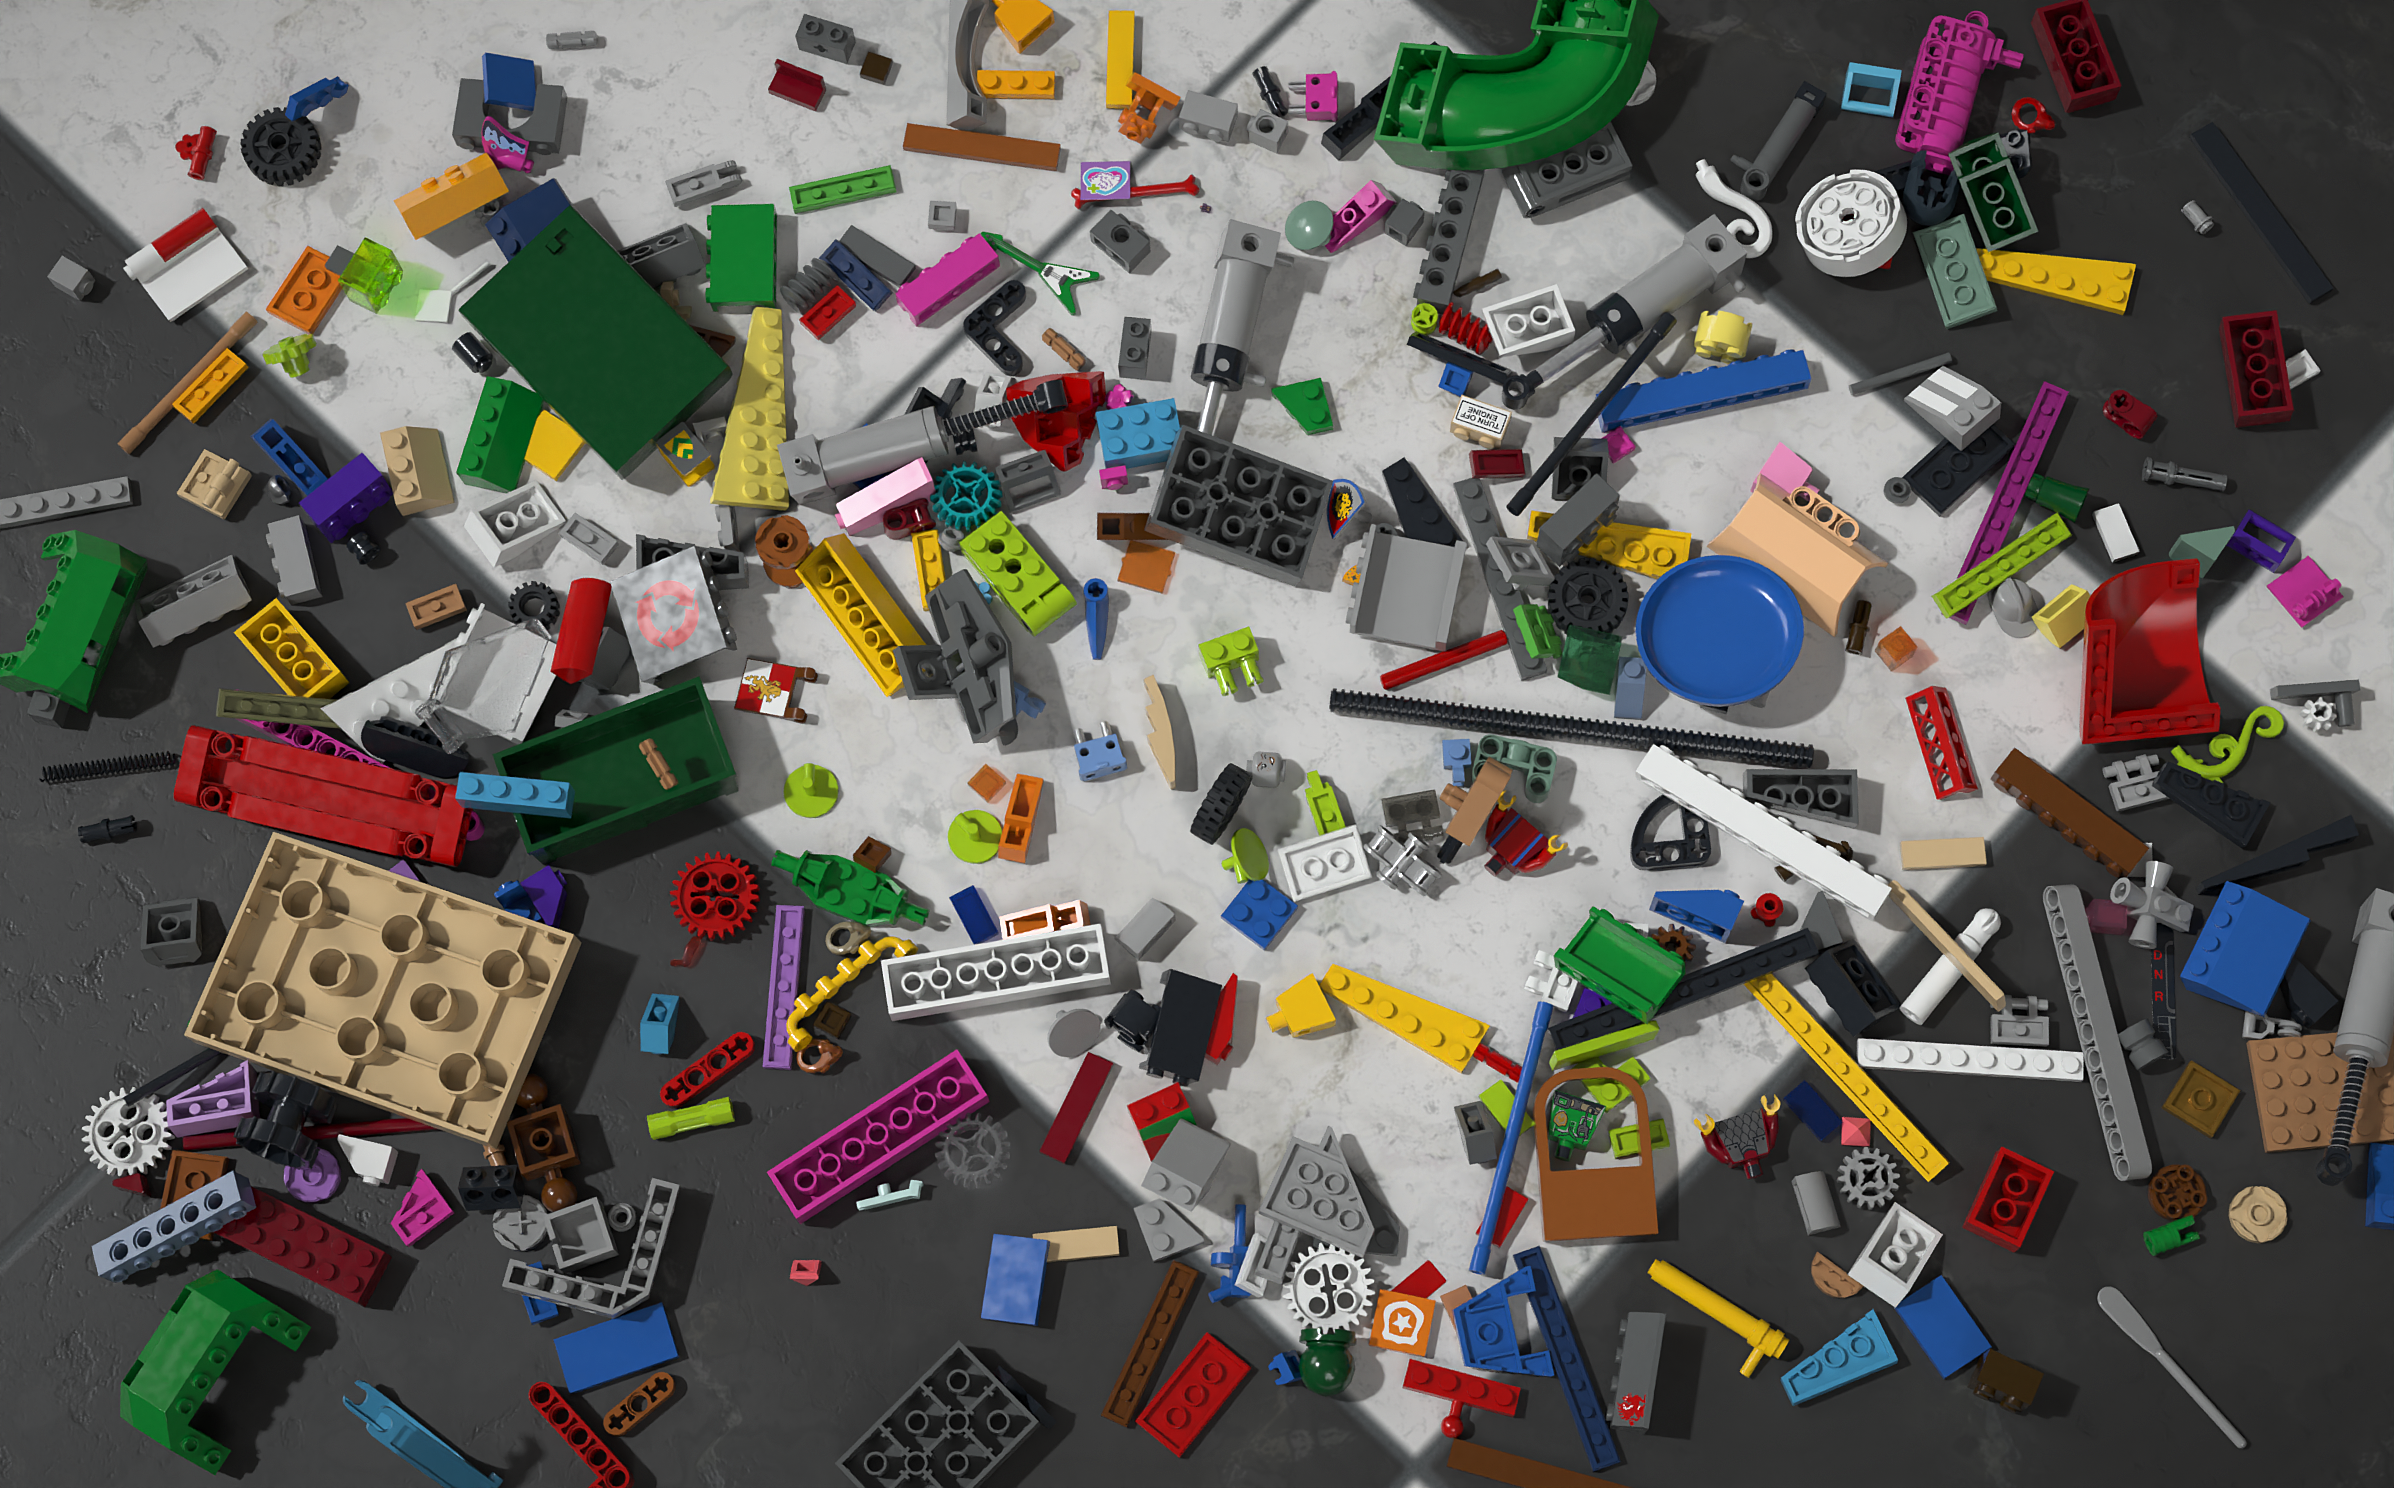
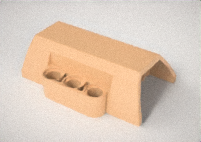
M1761 473L1757 476V484L1753 494L1733 521L1707 545L1709 549L1718 555L1749 559L1773 571L1792 590L1799 603L1802 615L1833 637L1838 634V621L1842 604L1864 572L1877 566L1886 568L1889 564L1856 541L1860 536V528L1858 523L1810 488L1800 486L1789 494ZM1808 493L1810 495L1809 504L1804 507L1798 506L1796 504L1797 495ZM1823 508H1829L1833 512V516L1828 522L1818 520V513ZM1844 524H1852L1855 527L1854 535L1849 538L1842 537L1840 535L1841 527Z

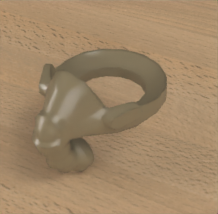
M852 921L838 923L828 931L825 940L826 946L831 953L836 955L855 954L871 935V928ZM840 929H848L851 934L849 941L843 946H834L832 944L834 933Z

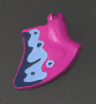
M487 116L482 126V144L485 153L491 158L497 170L511 168L519 172L522 170L525 173H530L534 166V161L527 159L529 141L514 136L495 119Z

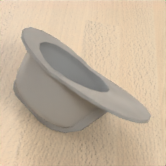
M2009 577L1989 591L1988 599L1999 626L2006 634L2015 638H2023L2034 633L2037 626L2032 616L2039 610L2031 589L2026 583L2017 578Z

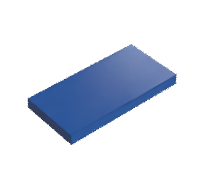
M662 1302L553 1339L570 1394L679 1358Z

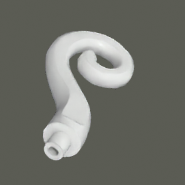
M1705 159L1698 161L1696 166L1699 171L1696 173V178L1702 189L1713 199L1745 212L1756 223L1759 231L1757 241L1751 245L1738 243L1747 252L1746 258L1761 256L1768 249L1772 241V226L1769 217L1754 201L1727 187L1719 177L1715 166H1708ZM1736 219L1727 226V230L1735 239L1736 232L1743 231L1746 235L1751 236L1755 230L1752 223L1745 219Z

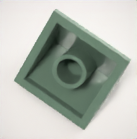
M2234 526L2180 535L2169 551V557L2172 560L2197 558L2200 562L2199 577L2203 579L2234 534Z

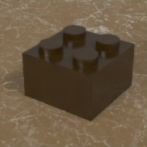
M1989 1349L1980 1356L1967 1387L1974 1390L1973 1395L1987 1401L1990 1398L2000 1402L1999 1406L2002 1409L2016 1413V1410L2021 1412L2031 1405L2044 1373Z

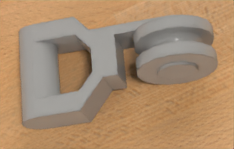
M2245 1011L2242 1038L2262 1040L2267 1035H2273L2275 1024H2278L2281 1029L2278 1030L2279 1036L2301 1038V1033L2298 1031L2302 1030V1026L2294 1021L2269 1018L2267 1015L2262 1017ZM2256 1019L2263 1020L2267 1025L2266 1031L2262 1034L2255 1033Z

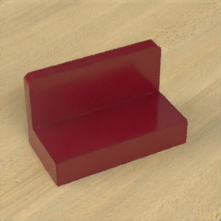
M776 59L774 63L776 74L768 88L769 94L816 112L826 92L823 76Z

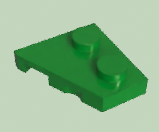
M1321 378L1271 389L1273 398L1277 399L1285 407L1286 412L1299 423V427L1307 435L1333 430V422Z

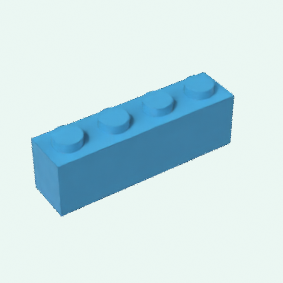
M460 772L455 799L462 808L571 818L575 790L568 782Z

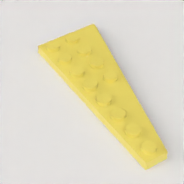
M756 307L751 317L747 345L741 361L742 367L736 383L737 389L730 409L725 431L726 437L720 453L718 472L715 475L713 494L710 497V504L786 511L789 508L788 485L777 448L778 444L786 442L781 309Z

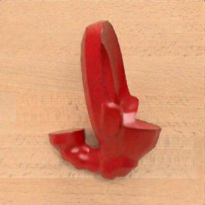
M2031 97L2022 98L2013 106L2012 120L2019 129L2035 133L2037 130H2052L2055 127V121L2050 115H2047L2045 106L2037 99ZM2028 103L2034 105L2037 109V118L2031 124L2024 123L2020 118V109Z

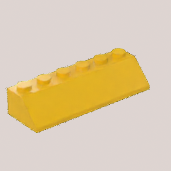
M845 533L824 538L795 572L886 697H889L905 687L893 650L898 646L926 644Z

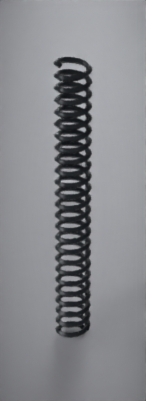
M162 751V764H160L159 753L156 752L157 764L155 765L154 755L150 753V766L148 754H145L146 766H144L143 756L140 754L139 768L138 758L134 755L135 768H133L132 757L129 755V769L127 767V758L124 756V770L122 769L121 758L118 757L117 759L119 766L117 770L116 759L113 757V771L111 770V761L108 758V772L105 769V760H101L103 768L101 772L100 762L97 759V773L95 772L94 761L91 760L92 773L89 771V762L86 761V774L84 773V764L80 762L81 775L79 774L78 763L75 762V776L73 774V765L69 764V776L68 767L64 764L65 777L62 775V766L59 764V778L57 777V768L53 765L54 778H52L51 767L48 766V779L46 777V768L43 766V780L41 778L39 780L41 782L45 780L49 782L50 779L55 781V779L60 780L62 778L65 780L66 778L71 779V777L76 778L77 776L81 778L82 776H93V774L97 776L99 773L103 775L104 772L106 774H109V772L113 774L115 771L119 773L120 771L125 772L131 769L133 771L136 769L141 770L142 768L147 769V767L152 769V767H163V765L168 767L169 764L171 766L175 764L176 756L173 753V762L171 763L170 753L167 751L166 764L165 755Z

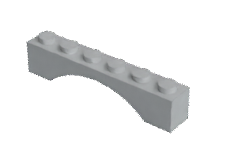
M950 0L946 125L962 131H971L987 123V99L977 82L975 51L979 30L990 0Z

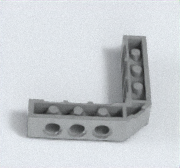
M652 1178L645 1210L640 1219L638 1235L635 1244L633 1243L630 1263L627 1271H625L621 1287L606 1283L603 1286L587 1282L579 1276L572 1278L556 1274L555 1270L552 1269L545 1271L527 1266L526 1262L510 1259L502 1284L503 1290L612 1319L646 1301L651 1293L680 1185Z

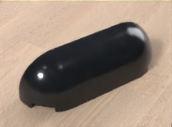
M381 716L380 720L371 722L367 720L361 732L362 744L373 756L435 777L457 775L465 769L469 761L468 752L464 753L457 747L455 739L391 717Z

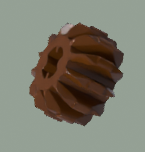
M1669 924L1668 932L1661 926L1658 928L1659 935H1651V938L1656 940L1660 947L1668 952L1670 948L1666 949L1668 944L1674 943V948L1678 947L1675 952L1683 958L1684 962H1691L1694 958L1690 952L1695 951L1696 945L1689 943L1693 939V935L1687 934L1683 936L1684 926H1681L1678 932L1675 931L1674 924Z

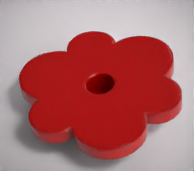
M186 134L182 137V141L176 143L175 148L180 153L181 159L187 160L189 158L192 161L193 155L191 152L197 144L199 134L192 136Z

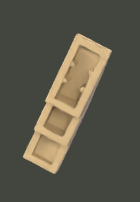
M1151 675L1144 679V687L1153 703L1145 707L1146 716L1154 730L1153 733L1147 735V740L1172 790L1176 788V760L1172 729L1163 696L1154 675Z

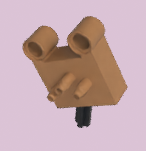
M1489 756L1468 792L1450 783L1446 785L1441 793L1440 800L1455 809L1456 812L1445 831L1449 836L1437 853V857L1442 864H1450L1463 843L1467 846L1471 845L1510 780L1513 771L1511 768Z

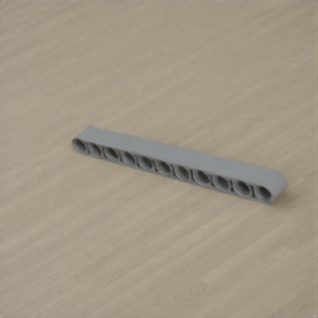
M2074 884L2048 886L2043 893V902L2114 1174L2121 1181L2148 1178L2152 1172V1163L2081 893Z

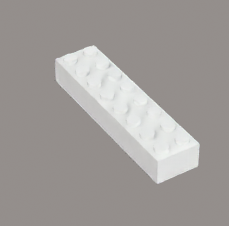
M1101 924L881 960L888 1011L892 1021L1111 985Z

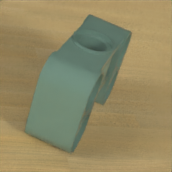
M1488 734L1480 740L1472 771V784L1477 777V773L1482 769L1490 756L1507 767L1524 772V775L1528 776L1525 796L1530 802L1542 803L1547 799L1557 762V756L1552 749L1494 734ZM1487 745H1492L1497 748L1498 752L1487 754L1483 748ZM1546 758L1550 761L1551 765L1541 767L1537 764V760ZM1539 783L1543 785L1545 790L1541 793H1536L1530 786Z

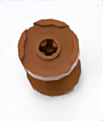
M788 515L767 519L759 527L755 536L756 549L760 559L763 561L764 570L774 583L784 587L797 588L803 582L795 570L813 552L807 530L798 519Z

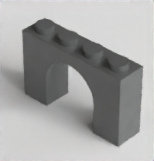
M465 78L460 80L452 136L456 145L463 149L483 148L482 126L489 110V104L485 103L483 80ZM537 84L535 104L531 117L517 128L506 129L514 136L529 141L528 151L537 152L541 155L559 154L568 98L564 87L560 85Z

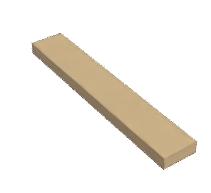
M1893 880L1888 886L1892 888L1889 895L1891 900L1998 1012L2006 1006L2005 995L1999 987L1897 881Z

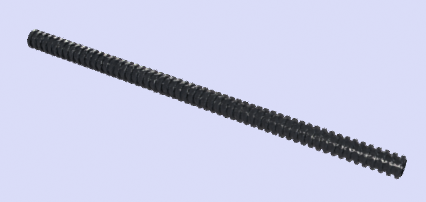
M1333 688V691L1331 690L1329 709L1333 713L1335 710H1339L1341 714L1343 711H1347V714L1350 715L1351 712H1356L1358 716L1360 713H1364V716L1367 717L1368 714H1373L1375 718L1377 715H1381V718L1390 716L1389 719L1392 720L1394 717H1398V720L1406 718V721L1409 722L1410 719H1415L1417 723L1419 720H1423V723L1426 724L1427 721H1432L1434 725L1436 722H1440V725L1443 726L1444 723H1449L1451 727L1453 724H1457V727L1460 728L1461 725H1466L1468 729L1470 726H1474V729L1477 730L1478 727H1483L1482 729L1485 731L1487 728H1491V731L1499 729V732L1502 733L1504 730H1508L1510 734L1512 731H1516V734L1519 735L1521 732H1525L1527 736L1529 733H1533V736L1536 737L1538 734H1542L1544 738L1546 735H1550V738L1553 739L1555 736H1559L1561 740L1563 737H1567V740L1570 741L1572 738H1576L1578 742L1580 739H1584V742L1587 743L1589 740H1593V743L1596 744L1597 741H1601L1603 745L1606 742H1610V745L1613 746L1614 743H1618L1620 747L1623 744H1627V747L1630 748L1631 745H1635L1637 749L1640 746H1644L1646 750L1648 747H1652L1653 744L1657 747L1663 745L1673 752L1677 750L1680 754H1682V751H1686L1688 755L1694 752L1697 756H1699V753H1703V756L1707 757L1708 754H1711L1713 758L1720 755L1722 759L1728 756L1730 760L1737 757L1739 761L1745 758L1747 762L1754 759L1756 763L1762 760L1764 764L1771 761L1773 765L1779 762L1781 766L1787 763L1790 767H1793L1796 764L1798 768L1804 765L1807 769H1810L1814 758V747L1812 744H1809L1808 747L1804 746V743H1800L1798 746L1795 742H1792L1790 745L1787 744V741H1783L1781 744L1778 740H1775L1774 743L1770 742V739H1766L1764 742L1761 738H1757V741L1753 740V737H1749L1747 740L1744 736H1740V739L1736 738V735H1732L1730 738L1727 737V734H1723L1722 737L1718 733L1710 735V732H1706L1705 735L1701 731L1693 733V730H1689L1688 733L1684 729L1676 731V728H1672L1671 731L1667 727L1659 729V726H1655L1654 729L1650 725L1642 727V724H1638V726H1634L1633 723L1625 725V722H1621V724H1617L1616 721L1608 723V720H1604L1603 723L1599 719L1591 721V718H1587L1586 721L1582 717L1574 719V716H1570L1569 719L1565 715L1557 717V714H1553L1552 717L1548 713L1540 715V712H1536L1535 715L1531 711L1523 713V710H1519L1518 713L1514 709L1506 711V708H1502L1501 711L1497 707L1489 709V706L1481 708L1480 705L1472 707V704L1464 706V703L1455 705V702L1447 704V701H1443L1442 704L1438 703V700L1430 702V699H1426L1425 702L1421 701V698L1413 700V697H1409L1408 700L1404 699V696L1396 698V695H1392L1391 698L1387 694L1379 696V693H1375L1374 696L1370 692L1362 694V691H1358L1357 694L1354 693V690H1350L1349 693L1342 689L1340 692L1337 691V688Z

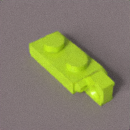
M1317 770L1307 773L1310 788L1305 789V797L1318 835L1345 828L1346 826L1332 786H1329L1328 782H1321Z

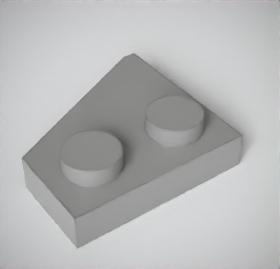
M1160 1198L1134 1208L1153 1262L1204 1243L1203 1237Z

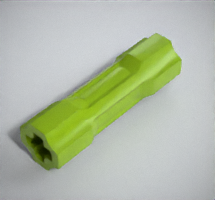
M729 1097L672 1112L665 1111L647 1115L649 1132L653 1140L673 1136L679 1132L735 1121L733 1106Z

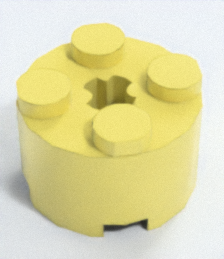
M1709 311L1702 312L1694 341L1695 354L1704 358H1709L1711 355L1721 357V362L1726 364L1744 358L1753 324L1747 323L1746 325L1743 323L1744 317L1729 312L1718 311L1717 316L1709 315Z

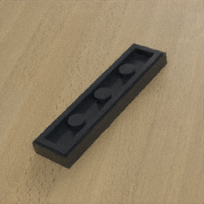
M1417 331L1409 336L1406 344L1502 384L1512 373L1509 368Z

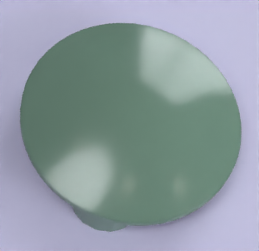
M1314 200L1303 202L1295 207L1289 214L1285 224V235L1289 243L1294 248L1300 250H1310L1320 245L1328 244L1331 240L1330 233L1334 222L1330 208L1324 203Z

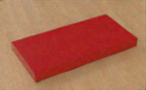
M1206 1332L1135 1422L1180 1458L1248 1374L1251 1367Z

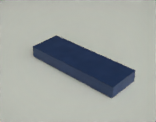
M837 239L819 257V259L829 264L838 277L875 312L893 293Z

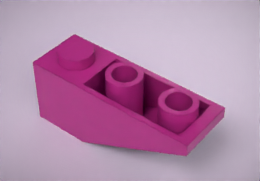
M1370 180L1333 215L1334 222L1330 233L1331 240L1324 246L1330 253L1335 252L1379 221L1394 204H1397L1396 200L1381 183Z

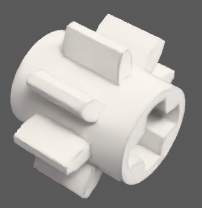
M2322 697L2316 703L2308 700L2305 703L2307 709L2299 713V716L2304 717L2305 723L2303 727L2308 726L2312 728L2314 733H2317L2320 727L2327 731L2331 727L2329 721H2333L2337 717L2336 714L2332 713L2331 707L2333 703L2327 704L2323 702ZM2320 713L2321 716L2317 718L2314 714Z

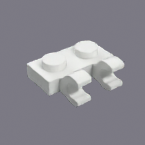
M1539 950L1533 964L1552 970L1548 982L1529 976L1524 990L1534 994H1541L1542 1002L1550 1003L1554 1006L1553 1008L1566 1013L1578 981L1555 968L1554 956Z

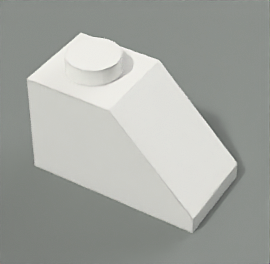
M985 373L976 393L975 411H979L980 408L981 410L985 409L986 406L988 408L992 407L993 404L995 406L999 405L1000 402L1001 404L1006 403V388L1010 387L1012 376ZM998 421L996 424L991 423L990 426H988V425H984V426H985V427L1001 426V423H1002V422H1001V421Z
M338 1135L337 1140L354 1171L363 1178V1183L373 1186H379L380 1182L389 1184L398 1155L396 1149L383 1144Z

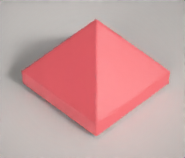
M1842 1117L1841 1145L1870 1147L1871 1120Z
M794 1260L790 1279L805 1286L810 1285L819 1279L821 1261Z

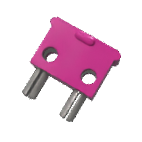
M1336 71L1326 74H1306V81L1289 82L1288 87L1290 91L1306 90V105H1289V114H1306L1307 121L1333 120V122H1337L1339 81Z

